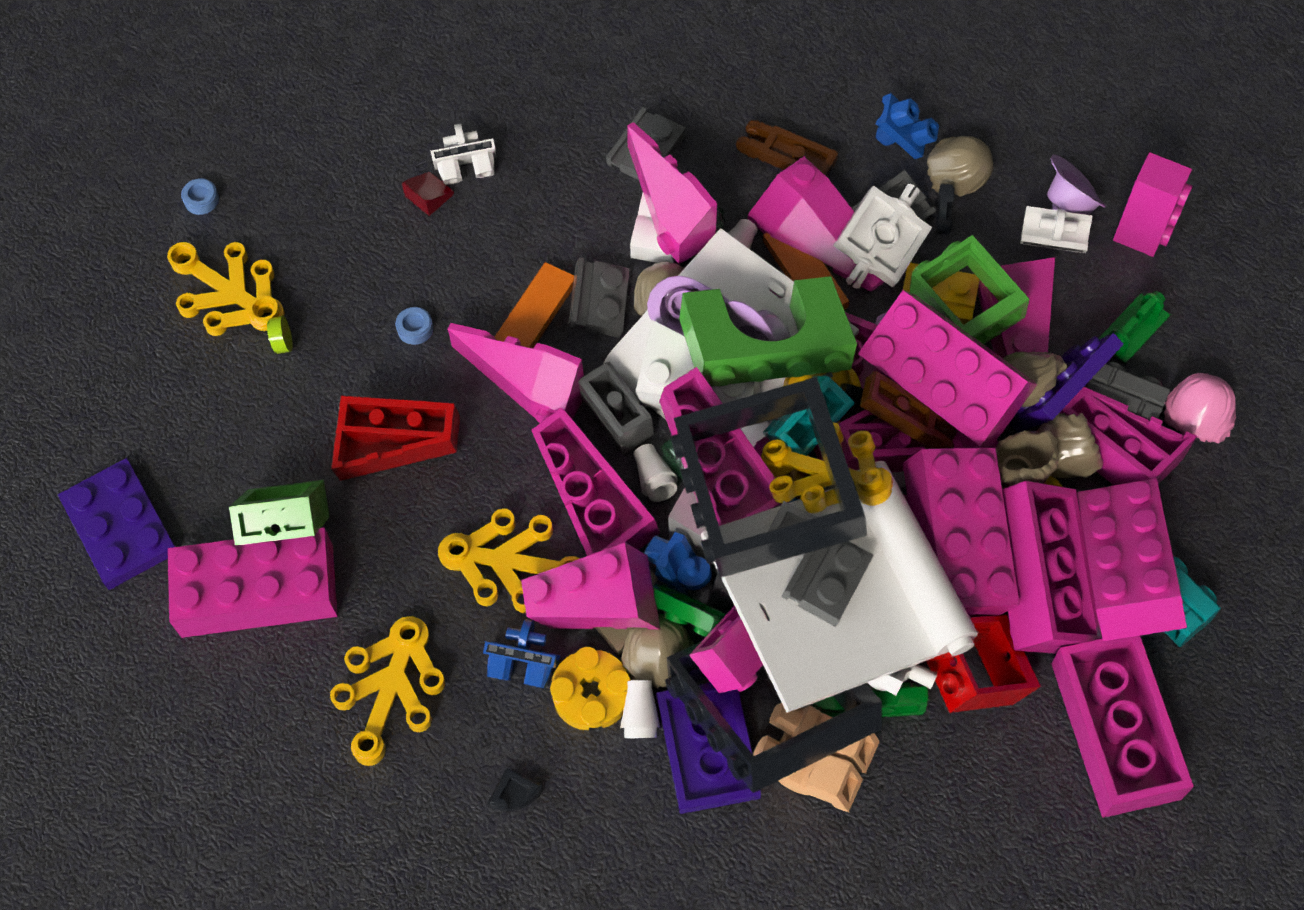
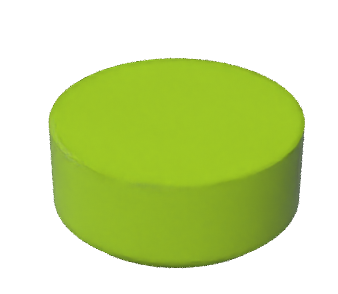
M284 316L270 318L267 322V332L273 351L277 354L291 352L293 348L292 335L286 318Z

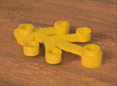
M179 242L169 249L167 258L175 272L184 275L192 274L217 291L197 295L192 293L180 295L176 300V306L183 317L192 318L200 312V309L238 304L244 308V310L224 314L219 311L207 313L203 319V324L210 335L219 336L225 333L228 327L251 324L257 330L267 331V322L270 318L284 316L282 304L272 297L271 281L274 279L275 272L269 261L258 260L251 266V273L256 282L257 297L255 298L246 292L244 264L248 259V255L241 243H230L224 249V256L229 267V280L200 262L196 249L192 244ZM241 252L239 256L231 257L233 253ZM260 270H268L266 274L258 275ZM186 303H194L190 308H183ZM264 313H271L267 317H261ZM213 321H221L220 324L215 327L210 326V324Z
M833 422L841 445L844 439L840 426ZM868 431L855 432L849 437L848 445L852 455L858 458L860 472L849 469L860 501L868 506L879 505L891 496L893 479L888 470L876 467L873 455L875 444L871 434ZM772 440L763 447L761 459L773 476H779L769 485L771 494L777 503L789 502L796 496L801 495L804 508L809 513H819L828 506L838 504L834 489L827 492L824 490V487L832 485L824 461L795 453L782 440ZM794 469L812 476L793 481L791 477L782 475Z
M498 509L495 511L490 523L469 536L462 533H453L441 541L438 547L440 562L449 570L462 572L473 588L478 604L490 606L498 599V590L495 583L484 579L476 564L492 567L512 596L514 608L521 613H526L525 604L517 602V599L523 595L522 583L513 570L540 574L580 559L575 556H567L560 561L519 554L536 542L546 541L552 536V522L545 515L533 517L528 529L496 549L481 548V546L499 534L507 535L515 529L514 515L508 509ZM500 518L510 519L509 524L506 526H499L497 521ZM539 524L548 526V529L542 533L534 530ZM456 546L464 548L463 552L459 555L451 554V549ZM484 588L493 590V593L487 598L479 596L480 591Z
M406 616L398 619L392 625L389 637L365 649L358 646L350 648L346 652L344 660L348 669L355 674L365 672L369 668L370 663L392 653L393 656L388 667L352 685L346 683L337 684L331 690L330 698L337 709L343 711L351 709L356 701L379 690L365 730L356 734L351 743V751L356 760L362 765H375L385 755L386 746L381 734L396 694H398L407 712L406 721L411 730L424 732L431 726V714L425 706L420 704L405 674L410 656L421 674L419 681L425 693L436 695L442 692L445 687V679L442 672L434 668L425 650L429 640V631L426 624L417 617ZM408 629L414 630L415 635L413 638L408 640L402 638L404 631ZM362 655L364 656V661L360 665H352L351 660L354 656ZM431 676H436L440 679L439 683L434 687L425 685L426 680ZM346 691L350 693L347 701H337V696L341 692ZM417 713L426 715L425 721L421 724L412 723V718ZM367 739L374 741V745L370 750H360V745L363 741Z

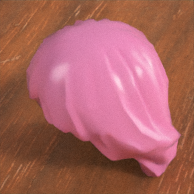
M1207 373L1192 374L1180 382L1167 396L1164 422L1168 426L1180 431L1182 435L1186 431L1197 435V438L1202 442L1207 440L1210 443L1215 442L1219 444L1225 441L1226 437H1230V432L1234 428L1236 420V400L1233 389L1222 378Z

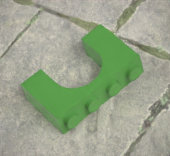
M832 277L794 280L789 307L798 333L780 341H762L749 337L739 331L729 317L720 289L682 293L679 320L694 368L697 367L711 387L851 370L857 342Z

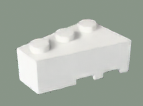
M652 320L636 393L641 406L662 410L659 400L663 388L694 369L685 336ZM755 381L711 387L723 404L760 393L759 382Z

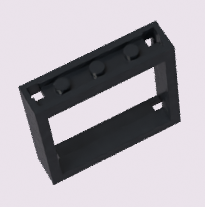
M817 377L674 418L678 434L671 435L670 438L676 459L685 457L687 468L680 470L687 494L695 492L698 503L690 505L697 529L706 528L708 538L701 540L707 564L716 562L720 578L867 536L865 513ZM806 410L841 511L724 544L694 442Z
M701 642L666 657L668 678L665 679V684L669 693L675 699L680 698L685 705L691 722L694 725H701L706 732L707 740L715 752L721 751L727 759L733 776L738 781L742 779L752 793L882 730V701L865 683L833 695L846 712L754 756L697 685V682L707 677L689 655Z

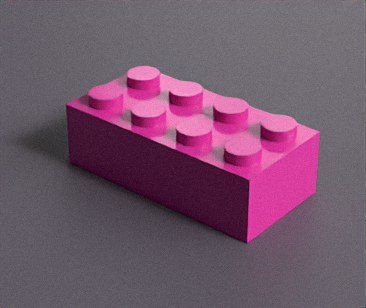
M905 290L900 293L858 352L861 357L982 447H992L1038 385L920 297Z
M996 448L921 449L903 463L908 504L969 617L997 616L1019 606Z
M1157 478L1077 492L1096 612L1103 641L1187 628Z
M1024 481L1002 489L1020 603L1019 606L1008 611L1010 635L1013 639L1014 650L1057 654L1061 647L1102 639L1076 489Z
M324 527L320 528L315 536L237 546H235L233 539L168 548L169 622L181 638L338 617L333 545Z
M1140 635L1103 641L1102 638L1059 648L1051 665L1102 818L1182 800L1194 786Z

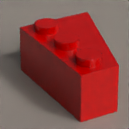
M341 396L331 470L342 481L456 453L460 425L459 412L454 403Z

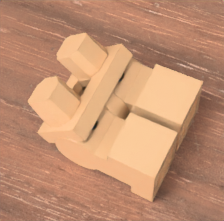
M782 703L777 704L771 714L769 723L784 731L780 742L770 736L762 737L753 755L760 754L833 717L821 713V711L811 705L787 713ZM875 733L778 782L794 792L811 795L827 801L835 808L849 813L863 781L858 772L866 774L880 741Z

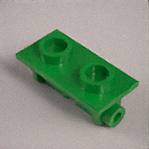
M1158 291L1147 293L1145 296L1140 294L1099 337L1101 339L1114 333L1124 345L1113 356L1124 364L1134 356L1170 317V314L1163 310V303L1165 302L1163 294Z

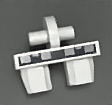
M461 123L454 125L456 135L442 137L445 148L431 151L434 168L439 170L445 185L462 181L459 165L473 163L476 178L494 175V158H496L494 140L479 141L477 131L463 133Z
M1027 206L1020 244L1086 253L1092 216L1065 212L1063 209L1051 210Z

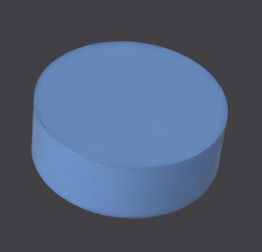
M198 178L191 180L183 187L181 192V198L186 209L193 214H207L214 210L219 202V194L215 185L207 179Z
M406 308L396 318L395 325L398 336L407 344L417 345L424 343L433 333L431 316L423 308Z

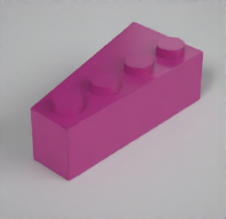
M697 367L665 386L659 400L672 435L678 434L674 422L675 417L723 404ZM741 429L694 442L719 526L782 505V503H777L774 500L769 489V485L775 477ZM685 457L681 458L683 466L687 468Z
M562 407L531 430L587 556L622 543H627L639 550L650 542L654 536L660 534L653 516Z

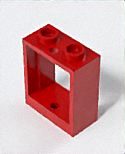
M1007 615L970 618L978 632L972 641L994 687L978 688L963 653L951 656L950 652L926 660L930 670L938 673L935 681L949 713L1014 705L1041 687L1025 652L1014 650L1013 639L1010 635V621ZM1007 652L1010 653V660L1007 659Z

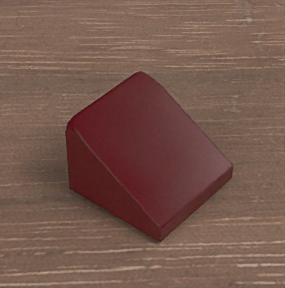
M430 171L407 179L402 183L405 197L428 216L454 195V191Z

